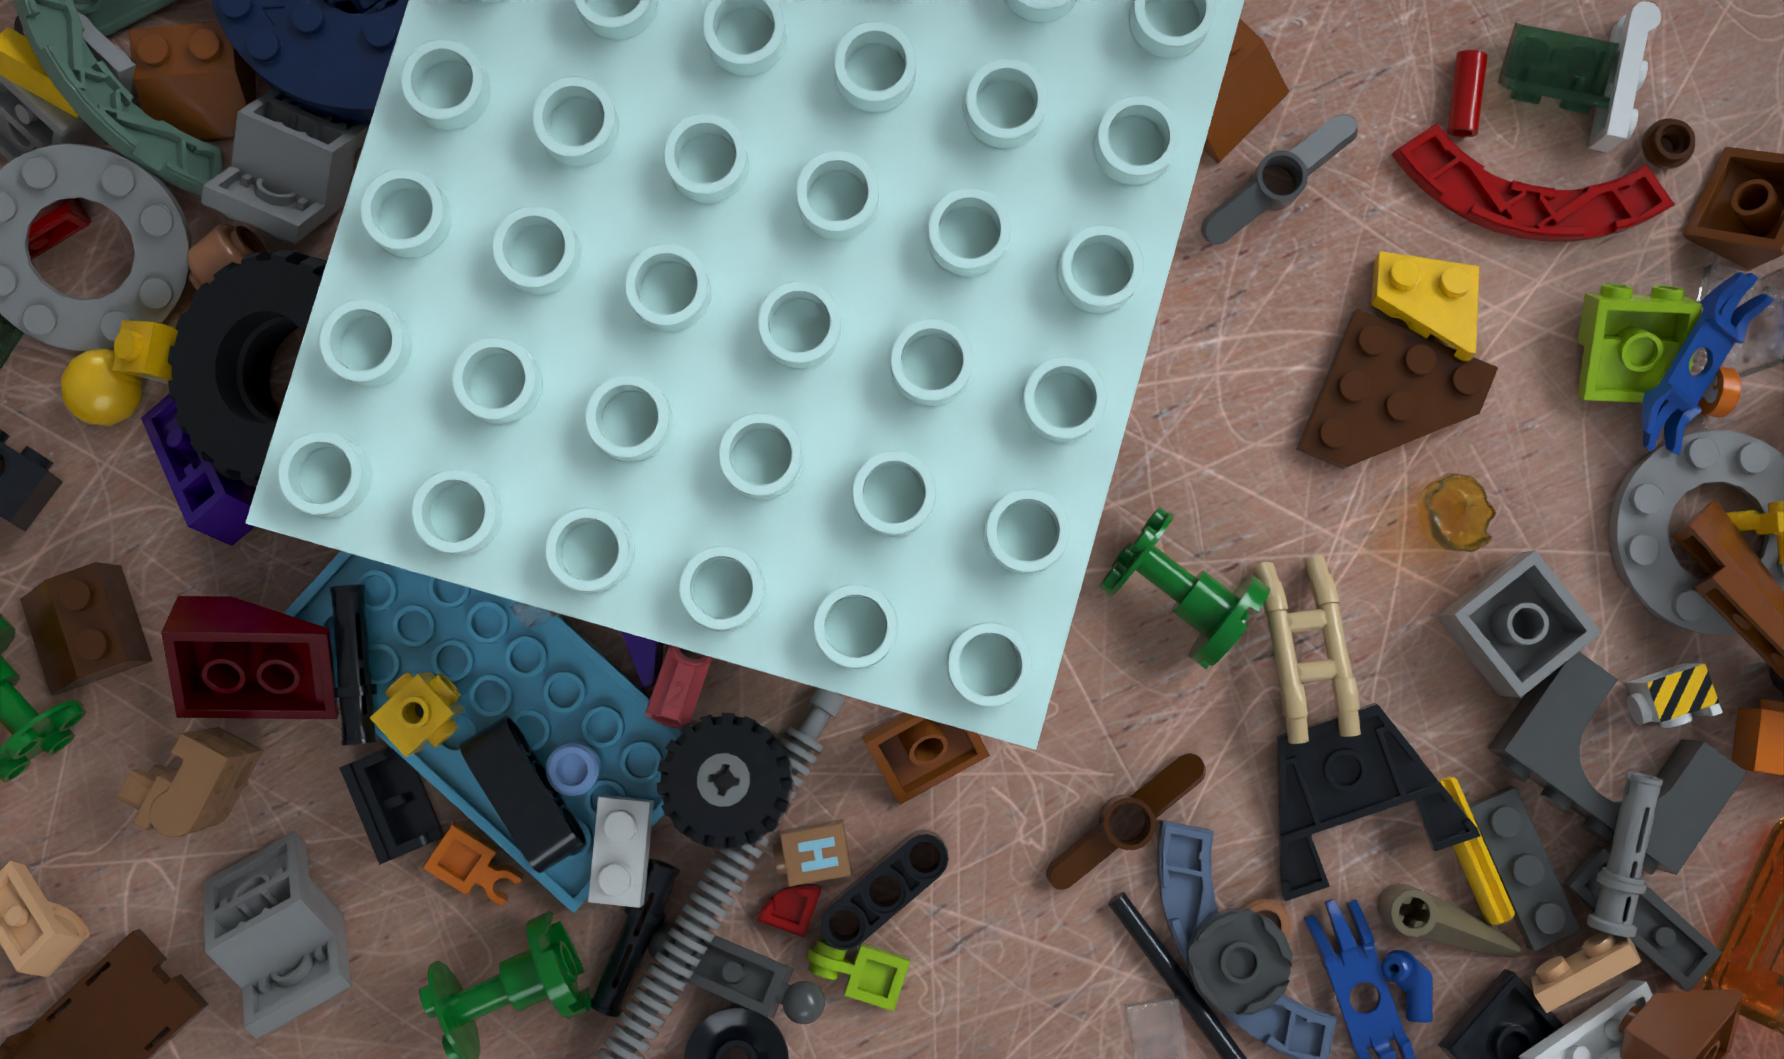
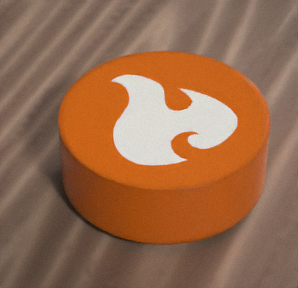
M1725 366L1719 368L1697 404L1702 409L1700 414L1723 418L1736 407L1741 393V380L1734 368Z

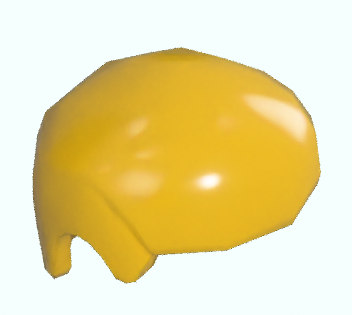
M114 349L87 350L71 359L61 375L62 399L73 415L84 423L113 426L132 417L142 401L143 378L112 371L115 358Z

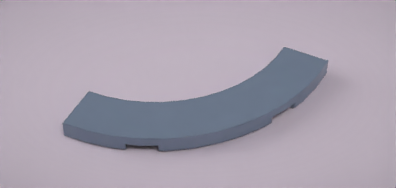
M1160 820L1157 844V875L1160 897L1168 928L1177 950L1187 966V947L1194 930L1209 915L1218 912L1211 873V850L1214 831ZM1285 994L1270 1008L1253 1015H1237L1236 1013L1223 1012L1248 1034L1275 1051L1294 1059L1330 1058L1337 1017L1332 1013L1311 1008L1291 999Z

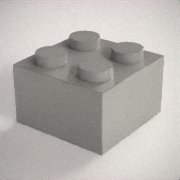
M1536 550L1513 554L1436 615L1437 619L1499 697L1521 698L1602 633Z

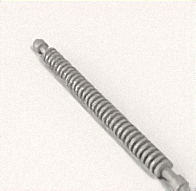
M817 687L809 701L813 706L799 730L789 726L785 732L793 738L792 742L784 738L780 741L787 750L786 754L790 758L793 768L791 770L792 779L794 780V785L798 788H801L804 781L796 777L799 772L804 776H808L811 770L802 765L803 762L806 761L814 765L817 761V758L809 753L811 749L821 754L824 746L816 740L830 716L836 718L844 704L845 699L842 697V694ZM795 791L791 792L790 798L794 800L797 793ZM776 828L773 832H769V833L772 834V835H774V833H775V831L777 830V828ZM763 836V840L758 843L767 847L770 840ZM756 844L745 845L741 849H717L725 855L724 859L713 855L710 862L718 867L717 871L706 867L703 874L711 879L710 883L699 879L696 886L704 891L703 895L692 891L689 898L697 903L696 907L685 903L682 910L690 915L689 919L678 915L675 922L683 927L682 931L671 927L668 934L676 939L675 943L664 939L661 946L669 951V953L657 951L654 958L662 965L650 963L647 970L655 977L643 975L640 983L648 988L647 991L636 987L633 995L640 1000V1003L629 999L626 1008L633 1015L622 1011L618 1019L626 1027L617 1023L614 1025L611 1031L619 1039L608 1036L604 1044L612 1051L601 1048L597 1054L599 1059L645 1058L637 1049L648 1052L652 1046L644 1036L652 1040L656 1039L659 1032L651 1024L660 1028L663 1027L666 1020L658 1012L665 1015L671 1013L673 1007L665 1002V1000L673 1003L678 1001L680 995L672 990V988L674 987L681 991L685 989L687 983L679 978V976L682 975L690 979L694 971L686 966V964L689 963L697 967L701 959L693 954L695 950L705 954L708 947L700 942L702 938L712 942L715 937L707 928L709 926L719 930L722 925L714 916L717 914L720 917L726 918L729 913L721 904L724 902L727 905L733 906L736 899L727 893L731 890L736 894H740L742 887L734 881L738 878L746 882L749 875L741 871V869L745 866L753 871L756 863L749 860L748 857L752 854L760 859L763 854L761 850L755 847Z

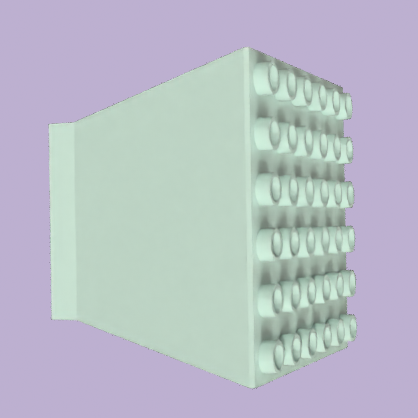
M409 0L245 523L1036 750L1244 0Z

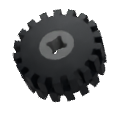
M722 713V716L713 717L711 714L700 717L701 722L693 726L688 723L680 729L682 734L676 741L671 739L665 748L668 750L665 760H660L657 770L661 773L660 783H657V793L662 797L664 804L661 807L665 815L674 823L673 826L681 834L686 835L696 843L711 848L729 850L741 849L742 846L749 844L754 845L763 840V836L773 832L780 825L778 822L784 813L787 814L791 805L789 800L791 792H794V780L792 779L791 770L793 768L790 758L775 735L754 719L746 716L744 718L738 717L734 713Z

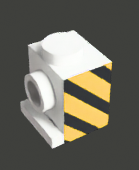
M1682 663L1626 682L1630 693L1627 697L1628 710L1638 725L1648 722H1659L1661 728H1671L1691 722L1693 720L1692 715L1715 716L1723 713L1705 663Z

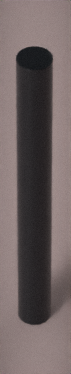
M1121 892L1108 902L1109 907L1222 1059H1247L1202 996L1194 989L1193 984L1125 892Z

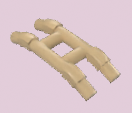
M1321 555L1311 556L1305 561L1317 610L1287 613L1288 606L1281 581L1278 579L1274 564L1272 562H1262L1255 567L1256 577L1270 588V593L1263 606L1265 616L1268 619L1281 685L1280 693L1283 713L1286 718L1288 743L1291 744L1309 741L1308 711L1303 683L1332 680L1340 736L1352 737L1361 734L1358 712L1360 709L1358 689L1352 674L1338 606V593L1325 558ZM1322 629L1328 659L1297 664L1292 633Z

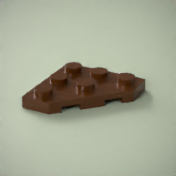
M1356 309L1350 317L1296 450L1344 469L1480 414L1498 367L1475 357L1469 362L1461 361L1453 356L1457 351L1456 349L1432 339H1426L1413 331L1363 310Z

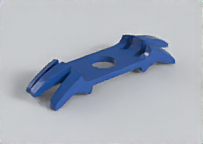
M1742 272L1736 273L1712 290L1700 302L1703 306L1702 314L1666 374L1654 389L1645 391L1641 420L1643 447L1647 450L1652 451L1654 449L1659 433L1664 426L1666 449L1679 455L1682 448L1684 429L1702 411L1701 407L1697 404L1735 343H1743L1745 341V334L1750 321L1773 302L1774 299L1769 295L1760 294L1736 308L1742 297L1758 279L1753 273H1748L1747 275ZM1704 348L1707 352V363L1698 375L1692 376L1689 370L1690 359L1696 350Z
M1334 899L1325 901L1336 937L1338 953H1334L1331 944L1314 915L1304 917V920L1318 948L1323 967L1329 976L1356 1059H1372L1367 1051L1370 1048L1374 1049L1378 1059H1397L1395 1050L1389 1043L1393 1040L1397 1044L1402 1059H1415L1411 1041L1403 1029L1382 972V967L1375 950V940L1357 900L1347 902V906L1361 943L1358 946ZM1362 982L1371 983L1378 992L1377 1005L1369 1012H1358L1350 1004L1349 996L1352 988Z

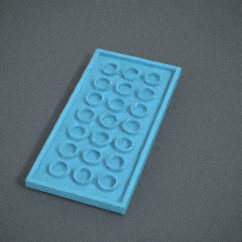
M340 551L284 614L329 628L336 687H338L330 587L365 585V611L371 683L377 684V694L373 695V714L389 700L385 691L407 672H410L414 677L419 673L431 671L434 676L438 673L443 674L459 690L461 697L457 701L465 709L454 720L459 728L437 748L428 743L420 752L405 757L376 724L375 733L570 911L575 913L589 897L598 797L601 795L654 800L653 827L665 814L661 805H664L662 797L657 793V783H660L661 773L657 771L660 760H665L668 750L665 748L670 740L676 741L682 734L680 728H670L644 716L650 696L559 613ZM505 715L509 716L519 727L545 770L548 758L552 752L568 742H582L589 745L596 751L601 762L600 777L591 789L577 796L561 794L585 835L587 845L543 873H538L528 863L469 769L460 750L462 742Z

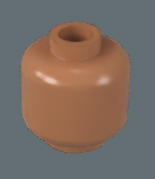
M218 225L189 249L187 253V262L191 270L189 272V279L198 290L204 283L210 284L215 280L213 275L229 263L241 264V260L247 255L262 251L267 252L261 240L244 226Z

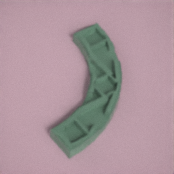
M14 0L23 30L36 57L55 87L73 110L101 138L123 156L163 181L190 193L202 196L203 185L223 172L222 148L187 135L162 119L160 121L155 120L131 101L134 96L121 84L103 60L99 62L96 60L87 46L82 33L85 29L78 15L74 0Z

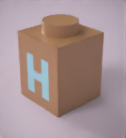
M843 819L782 830L780 834L781 843L773 844L777 874H787L789 887L851 876L852 874Z

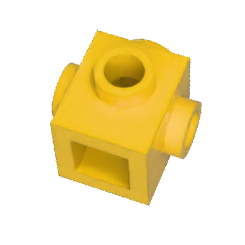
M431 671L419 673L414 677L410 672H407L385 691L389 700L370 719L405 757L420 752L428 743L437 748L459 728L454 720L465 709L457 701L461 697L459 690L443 674L438 673L434 676Z

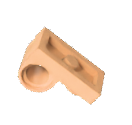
M9 861L0 870V945L17 972L49 977L86 941L90 932L83 920L73 911L60 904L47 901L25 865Z

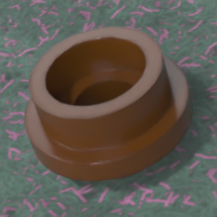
M1672 118L1659 120L1651 125L1643 136V153L1654 166L1661 169H1675L1691 158L1695 149L1694 131L1687 123ZM1661 138H1666L1672 143V153L1667 152L1662 147Z

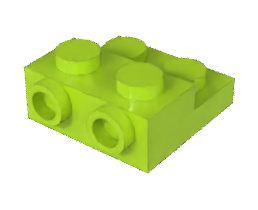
M1615 283L1601 284L1600 293L1585 292L1578 335V343L1584 346L1577 396L1587 401L1643 403L1645 391L1654 389L1660 383L1699 320L1702 303L1684 296L1685 289L1666 285L1652 286L1651 295L1633 294L1634 287ZM1694 354L1692 355V357H1691V359H1690V362H1689V370H1690V373H1691V368H1692V362H1693V356H1694Z

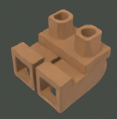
M220 727L181 733L171 753L184 759L179 770L174 772L161 764L154 765L148 772L141 769L131 770L116 799L139 810L132 824L146 831L155 829L166 837H181L207 827H213L222 823L229 816L264 750Z

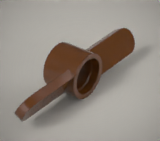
M1184 754L1132 796L1118 795L1108 800L1101 809L1099 824L1048 865L1046 877L1051 885L1059 890L1067 889L1116 849L1136 850L1145 846L1155 833L1156 818L1204 779L1206 767L1202 759L1195 754ZM1122 804H1135L1144 814V828L1132 840H1119L1110 830V816Z

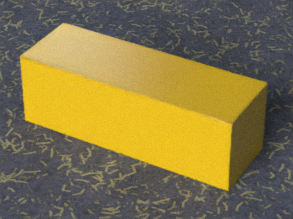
M9 27L0 33V75L78 118L79 115L65 100L45 72L27 37Z

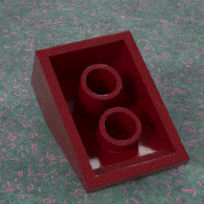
M232 596L177 597L161 631L176 718H338V699L334 698L333 688H336L329 628Z

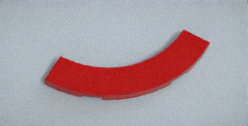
M1438 123L1391 154L1404 172L1426 194L1448 210L1494 232L1522 239L1545 242H1572L1600 238L1642 224L1675 205L1647 164L1612 181L1575 190H1555V188L1534 186L1515 180L1512 182L1484 170L1485 166L1464 153L1446 135Z

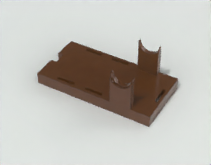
M138 929L127 935L28 1029L7 1037L0 1046V1059H151L209 1004L182 974L171 979L160 965L167 958ZM109 964H111V966H109L95 981L93 980ZM72 1000V1002L63 1011H61L57 1016H55L66 1004H68ZM167 1027L170 1029V1031L164 1037H162L155 1045H149Z

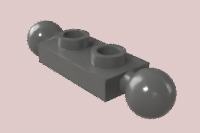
M664 923L661 927L655 928L648 945V951L656 962L658 961L654 956L657 951L669 953V951L661 946L664 939L671 940L674 943L676 939L668 934L671 927L681 931L682 927L674 923ZM716 935L712 942L701 938L700 942L708 947L705 954L694 950L693 954L698 956L701 961L697 967L689 963L686 964V966L694 971L691 978L679 976V978L773 1019L779 1004L783 1005L787 1017L797 1024H810L816 1021L822 1015L825 1007L824 994L816 984L810 981H799L792 985L788 984L794 968Z

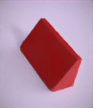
M78 198L59 199L41 210L32 222L29 232L28 249L31 260L90 225L89 223L92 221Z

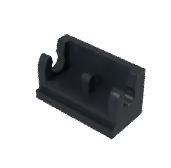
M387 747L340 767L379 865L443 837L444 832L419 772L394 749Z

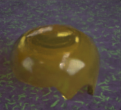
M1446 473L1424 488L1417 503L1416 515L1422 535L1434 546L1455 552H1474L1489 544L1492 540V536L1487 533L1490 521L1496 515V510L1487 500L1484 487L1472 476Z

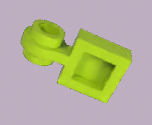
M818 939L815 947H809L806 959L810 961L808 971L830 980H837L839 972L848 974L844 996L894 1012L910 964L909 957L863 942L858 946L854 961L845 958L847 950L833 948L825 939Z

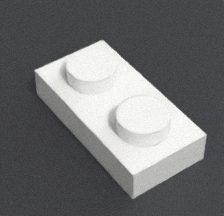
M601 795L598 797L588 902L637 908L644 905L654 800Z

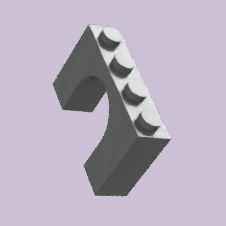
M1578 652L1524 695L1488 746V749L1501 758L1497 765L1506 773L1522 782H1525L1527 778L1534 781L1543 788L1540 796L1545 801L1565 813L1571 808L1586 819L1582 824L1583 828L1600 840L1610 844L1614 837L1622 801L1613 802L1605 798L1590 784L1584 774L1580 761V742L1588 722L1618 679L1581 652ZM1682 739L1656 776L1658 779H1662L1663 783L1656 803L1655 816L1642 870L1649 874H1653L1655 870H1660L1677 875L1747 772L1706 742Z

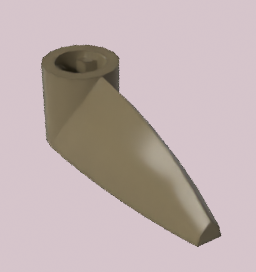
M1400 883L1390 885L1382 891L1378 898L1377 909L1382 921L1406 936L1419 937L1439 944L1495 956L1514 958L1520 953L1519 943L1497 928L1441 898L1410 885ZM1402 903L1415 906V912L1412 916L1399 914Z

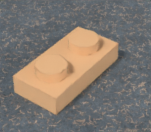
M1599 932L1583 943L1581 951L1566 959L1562 956L1551 958L1540 965L1536 970L1537 975L1531 977L1534 996L1544 1011L1548 1013L1641 963L1636 947L1629 937Z

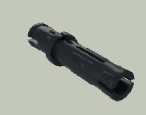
M364 584L330 587L338 672V687L333 688L334 698H339L342 746L377 742L375 724L370 719L373 715V695L377 694V684L371 683Z
M650 858L647 869L644 905L640 908L628 906L624 908L627 917L609 956L594 997L591 999V1008L611 1017L620 1016L621 1008L640 968L656 926L661 927L666 918L665 913L662 911L674 881L680 873L677 867L667 862ZM654 893L655 896L641 930L638 931L636 929L650 894ZM633 944V949L619 981H616L615 977L628 946Z

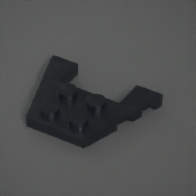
M1377 703L1366 705L1358 710L1361 734L1357 736H1340L1338 715L1308 725L1309 741L1306 743H1288L1287 733L1276 736L1280 885L1285 901L1330 887L1313 842L1312 834L1413 800L1431 848L1434 851L1480 837L1478 828L1465 815L1450 793L1437 780Z

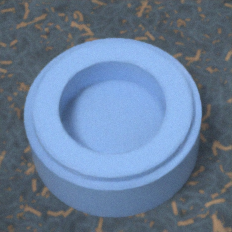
M568 742L561 745L552 752L546 764V776L550 785L557 792L567 796H577L587 792L596 784L601 773V762L598 754L592 747L582 742Z

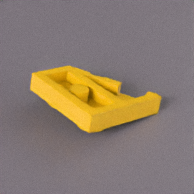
M1379 251L1373 266L1371 305L1392 318L1403 320L1409 329L1427 339L1431 333L1457 349L1453 356L1461 361L1469 362L1476 354L1480 266Z

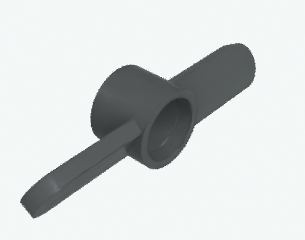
M1347 114L1334 116L1291 151H1275L1268 154L1252 173L1249 183L1206 216L1201 225V233L1204 239L1213 244L1225 243L1265 210H1281L1292 204L1304 190L1308 176L1357 137L1358 127L1355 118ZM1273 166L1286 170L1294 183L1293 192L1284 196L1270 192L1263 183L1262 171L1267 167Z

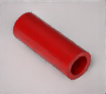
M1464 50L1457 53L1447 133L1451 136L1466 138L1478 135L1488 55L1485 52Z

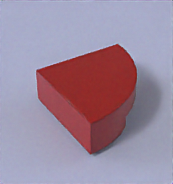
M801 884L778 891L764 904L756 921L805 938L823 886Z

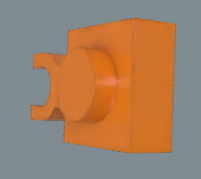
M453 821L422 868L466 896L475 883L485 889L487 897L501 907L507 902L508 895L499 891L495 886V882L500 878H507L518 885L523 877V873L509 865H496L492 863L491 860L496 854L498 847L456 821Z

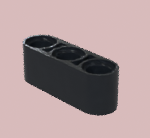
M505 715L460 744L462 756L522 854L535 871L543 873L587 845L585 835L561 794L550 785L546 776V770L519 727L509 716Z
M917 830L836 896L825 908L821 921V931L826 942L833 948L840 950H850L857 947L937 880L946 870L949 861L948 850L943 839L937 833L930 830ZM920 842L933 843L939 850L938 861L930 868H919L910 860L909 856L912 848ZM880 876H890L898 882L900 886L899 894L891 901H878L870 892L871 883ZM840 910L852 911L860 921L859 928L851 935L838 934L833 930L830 923L834 913Z

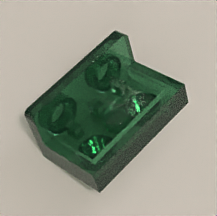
M1515 22L1497 83L1511 90L1509 98L1526 103L1540 104L1542 96L1561 99L1559 108L1578 113L1589 114L1591 106L1608 108L1610 97L1604 95V91L1619 43Z

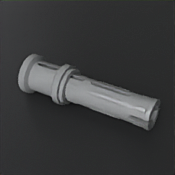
M1627 771L1625 791L1619 810L1611 854L1607 867H1602L1601 871H1598L1596 881L1601 884L1595 913L1588 915L1587 924L1605 933L1632 938L1636 937L1637 932L1633 919L1639 894L1646 892L1647 887L1645 878L1641 874L1655 816L1656 803L1663 780L1655 776Z

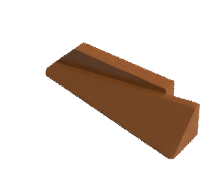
M1712 501L1671 537L1708 574L1693 588L1784 680V591L1720 504Z

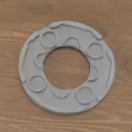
M70 143L54 144L24 153L11 160L0 169V314L19 330L41 342L76 351L113 349L115 339L120 332L122 320L149 321L161 324L178 305L188 284L190 272L187 262V253L190 249L191 241L190 230L185 215L172 192L161 179L154 176L151 172L129 160L118 151L103 146ZM84 198L102 203L121 218L131 233L135 256L131 273L120 288L103 297L77 298L62 294L43 281L31 263L28 237L32 222L44 207L59 199Z
M1721 430L1701 431L1683 435L1682 448L1679 455L1667 450L1664 442L1658 445V448L1648 454L1638 465H1634L1627 473L1617 491L1611 509L1609 522L1610 549L1613 562L1623 584L1629 585L1636 597L1645 605L1643 608L1664 623L1689 632L1732 634L1737 632L1693 588L1702 579L1694 577L1679 564L1670 547L1668 531L1674 507L1686 492L1703 483L1720 482L1738 488L1757 507L1759 513H1769L1768 503L1784 501V455L1766 442L1746 434ZM1767 534L1764 535V541L1758 557L1784 591V564H1779L1777 536Z

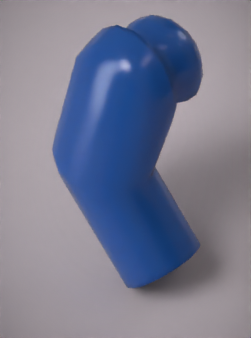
M1399 949L1387 953L1382 962V972L1389 981H1393L1406 992V1020L1421 1023L1432 1022V973L1410 952Z

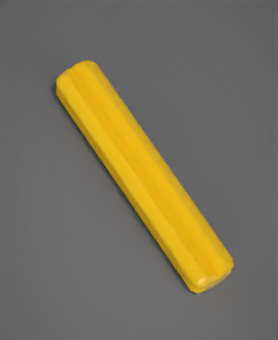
M1451 776L1438 779L1465 815L1478 828L1458 780ZM1481 833L1480 837L1453 845L1485 921L1491 925H1498L1512 919L1515 916V911Z

